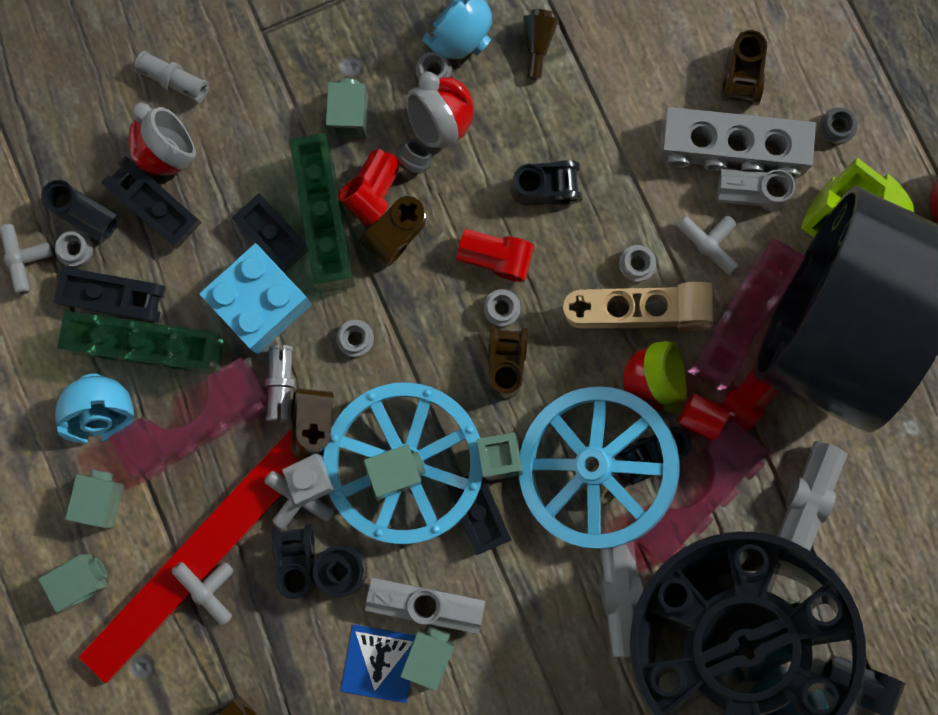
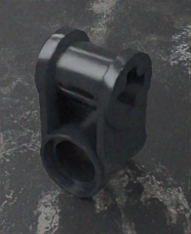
M563 160L553 163L524 164L514 173L510 189L511 195L516 202L527 206L539 204L569 205L581 202L583 200L582 193L578 192L577 172L580 170V163L573 160ZM524 178L532 179L538 188L531 192L525 191L519 185V181Z
M670 427L671 433L679 437L682 443V448L678 453L680 461L688 456L691 451L692 441L689 434L682 428ZM656 434L648 438L643 437L629 444L616 455L617 457H622L623 461L638 462L634 455L635 453L639 462L663 463L662 450ZM630 474L629 482L632 486L653 475Z
M306 524L302 529L281 530L280 527H273L272 550L275 560L277 589L281 595L289 599L307 597L315 588L313 576L315 536L313 525ZM301 541L300 544H286L287 542ZM299 570L305 576L306 581L304 588L296 593L288 587L287 579L290 573Z

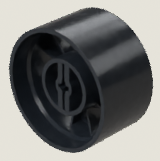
M854 186L833 207L796 267L765 333L757 356L754 376L756 380L864 432L871 433L884 426L904 406L938 355V224L861 187Z
M737 531L706 537L684 547L661 565L645 586L638 600L630 631L631 662L639 690L654 715H677L702 694L711 703L724 709L723 715H763L774 712L788 703L800 715H857L863 696L866 665V639L859 610L849 590L834 570L814 553L799 544L782 537L759 532ZM746 571H757V572L748 573V572H746ZM732 573L734 589L721 592L707 601L696 590L699 585L713 578ZM777 575H781L799 582L814 593L794 609L784 599L771 592ZM687 595L686 602L683 605L676 607L677 604ZM828 604L835 612L836 617L831 621L823 622L817 620L812 612L818 605ZM749 621L765 624L753 630H737L730 636L728 641L712 648L718 636L735 624ZM664 624L686 632L684 658L655 662L657 643ZM849 640L852 654V673L849 686L810 672L813 659L812 646ZM751 652L755 658L748 660L744 654ZM791 661L785 676L776 685L765 691L749 694L729 689L745 681L758 682L764 679L770 670ZM669 672L678 674L680 682L675 690L664 692L659 689V680L664 674ZM816 689H824L833 696L834 701L829 708L818 710L808 703L809 694Z

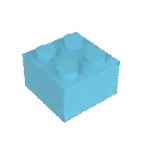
M256 243L199 293L257 355L312 306L308 298Z

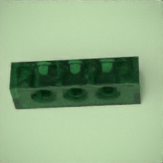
M326 133L289 139L313 284L319 293L356 287L342 205L338 199L339 188L332 148Z
M64 311L57 349L72 355L218 375L224 338L211 331Z

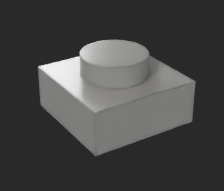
M317 453L282 469L295 505L301 507L335 491L323 458Z

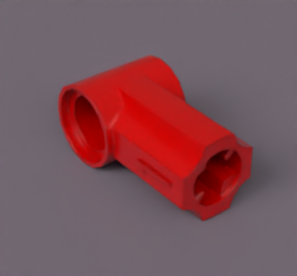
M381 149L371 151L358 176L350 180L338 195L339 201L364 226L373 224L385 213L388 202L384 197L399 172V161L392 153L384 152Z
M464 229L456 261L491 270L496 276L506 280L525 282L535 245L516 237L504 236L501 239Z
M755 368L739 386L733 387L725 395L726 399L722 403H718V405L730 411L726 422L741 435H744L761 418L765 412L763 408L779 392V390L756 380L754 376Z
M693 393L686 406L682 408L677 421L681 428L689 434L690 438L702 435L715 441L722 431L730 411Z

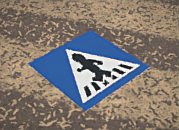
M353 624L341 692L407 703L410 681L400 676L416 635Z

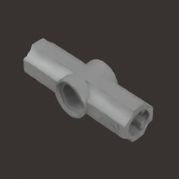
M814 441L801 476L795 479L788 492L785 502L787 512L779 529L778 537L797 543L810 551L820 524L827 520L834 506L836 493L833 490L848 453L831 444Z
M634 541L614 548L600 549L604 580H601V596L604 614L608 616L611 654L613 657L631 656L630 631L632 619L638 600L643 592L641 578L637 576Z
M372 577L365 611L412 620L419 624H432L479 634L485 600L438 591L430 587H418ZM429 595L435 600L436 611L432 615L423 616L416 611L415 601L419 596Z

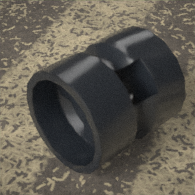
M338 545L327 548L319 554L314 563L313 576L316 585L322 592L329 596L340 598L354 593L363 586L368 576L369 567L366 557L360 550L349 545Z

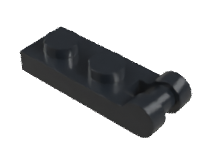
M125 156L118 163L120 168L112 176L107 175L100 183L175 249H178L202 222L132 160ZM131 177L135 178L134 184L126 191L123 188L125 183Z
M61 266L53 303L150 323H159L161 312L157 311L160 298H164L166 287L156 283ZM136 293L145 295L143 307L133 306Z

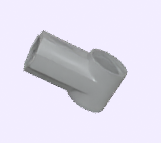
M721 169L717 188V203L760 206L764 210L778 211L786 205L793 195L795 181L791 174L780 169L772 170L768 173ZM769 184L778 185L782 188L784 196L773 197L768 193L766 186Z

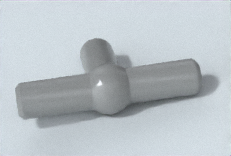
M684 216L678 222L677 227L697 245L698 251L702 255L708 256L727 275H731L737 270L738 264L718 246L736 226L733 218L725 216L708 235L688 216Z
M9 223L0 226V235L5 251L4 263L10 270L15 293L25 295L29 293L30 287L24 264L52 257V247L46 242L20 250L14 225Z
M271 471L265 478L266 485L288 498L273 519L275 526L281 529L285 528L301 507L325 522L332 518L334 509L319 499L301 507L295 505L286 478L275 471Z
M178 563L172 569V574L191 593L192 600L196 604L202 605L220 625H225L231 620L232 614L213 595L233 574V568L228 563H221L203 583L184 563Z

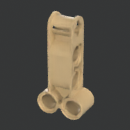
M686 282L677 285L678 287L576 290L565 298L563 310L568 323L578 329L677 327L681 331H703L711 329V324L713 323V285L709 282ZM618 300L625 302L629 306V311L623 317H613L608 312V307L612 302ZM651 300H661L667 306V311L662 316L656 317L648 314L645 307ZM579 302H584L586 308L591 310H586L584 317L579 318L576 312L571 309H576Z

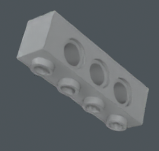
M668 107L662 118L658 161H668V165L679 168L688 167L690 164L704 165V168L709 171L735 168L741 169V171L770 172L780 169L787 171L792 175L793 179H796L800 175L803 176L813 166L816 122ZM691 136H702L707 141L708 146L704 148L697 147L693 144ZM736 139L740 141L744 151L739 152L731 149L728 140ZM765 143L775 144L779 148L780 155L770 154L765 148Z

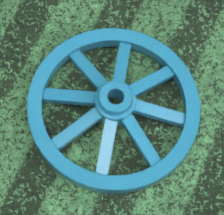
M392 383L369 390L352 401L338 416L331 428L330 441L325 447L323 456L324 464L335 490L329 493L330 498L339 513L349 524L376 540L394 544H411L435 538L451 529L466 515L479 493L483 474L477 439L480 438L478 431L469 415L456 401L432 387L416 383ZM399 397L420 399L406 444H402L382 401ZM431 403L449 413L458 423L460 429L418 450L417 446ZM371 407L391 450L409 444L411 453L418 451L426 472L422 476L464 490L456 505L441 519L437 520L422 484L410 488L427 526L418 529L394 530L388 528L401 492L386 497L376 524L361 515L347 497L371 487L368 475L342 486L338 468L340 448L342 447L367 457L387 452L345 436L352 423L368 408ZM467 440L470 453L468 479L424 464L425 460Z
M611 387L582 388L569 392L551 402L540 412L529 427L519 456L523 469V475H519L520 486L531 513L554 536L570 544L586 548H614L633 542L645 535L656 526L669 509L679 481L678 449L666 422L657 411L639 397ZM594 402L589 447H586L560 416L579 405ZM608 402L628 407L642 416L609 445L602 448ZM551 425L577 454L576 459H536L540 442ZM652 427L661 446L663 463L615 460L614 457ZM593 459H598V469L591 472L589 470V463ZM535 471H575L576 475L545 506L537 488ZM616 473L663 476L658 495L647 512L614 478ZM585 483H587L588 534L573 530L554 517ZM604 485L637 521L619 531L601 534L600 486Z

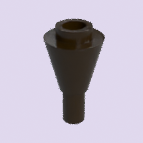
M533 9L531 10V15L523 16L527 50L530 55L527 78L539 80L542 78L544 56L547 54L559 22L558 19L552 17L553 12L549 10Z

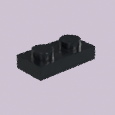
M260 193L232 217L235 223L284 273L311 249Z
M483 478L476 500L461 519L476 555L512 540L488 484ZM447 484L446 486L456 505L464 490Z

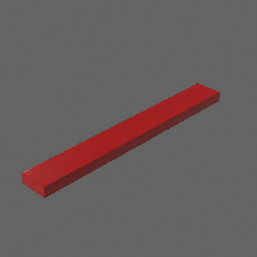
M289 430L78 657L105 684L109 683L191 595L172 574V569L178 563H184L203 582L282 496V494L265 484V478L271 471H275L285 478L282 469L299 462L294 458L291 451L292 430Z

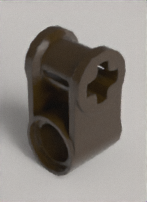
M746 30L740 33L729 49L721 88V101L727 102L729 99L751 101V104L754 106L760 104L765 82L764 69L767 53V41L760 32ZM747 46L751 48L755 57H745L741 54L739 47Z
M411 196L399 198L380 219L365 231L359 243L388 268L423 230L426 224V215L422 203ZM404 210L408 213L415 210L416 220L412 222L407 219L403 223L404 219L401 213Z
M490 326L488 383L490 391L497 398L511 399L521 389L524 361H526L528 328H522L520 331L498 330L496 326ZM501 372H509L514 375L516 384L511 388L504 389L497 385L495 377Z
M294 389L291 407V451L296 460L301 461L316 453L323 457L325 447L328 445L331 437V420L334 405V394L332 391Z

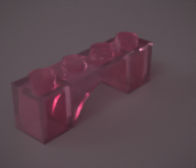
M772 237L759 251L688 372L720 391L730 386L746 359L750 345L761 324L774 304L788 288L806 256Z
M240 357L208 377L209 396L207 404L202 413L188 425L175 429H165L152 420L140 418L110 436L109 439L131 477L143 478L145 476L146 480L152 479L167 469L165 464L177 456L179 460H182L200 449L198 443L208 437L215 440L228 433L232 429L230 425L232 422L242 416L247 420L265 409L262 404L268 401V395L248 362Z
M735 420L726 423L716 440H710L701 449L708 468L706 486L701 495L688 506L679 509L669 508L654 528L635 540L658 563L664 564L671 556L686 547L684 542L694 532L697 535L704 532L714 520L710 514L719 504L723 508L726 507L738 495L739 490L735 487L743 478L752 479L765 465L761 459L768 451Z

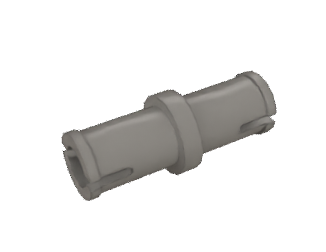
M142 51L136 58L134 64L136 73L159 82L161 87L169 92L175 90L197 103H201L205 99L209 90V82L184 71L180 64L176 62L169 64L147 51Z
M280 345L269 346V378H266L264 387L268 389L266 421L276 422L277 407H280V423L290 422L291 389L295 388V380L291 379L293 347L283 345L282 360H279Z

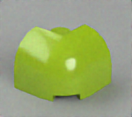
M857 157L837 178L833 176L823 186L809 206L801 229L814 238L836 203L854 186L861 187L914 212V207L906 191L892 176L887 173L882 177Z

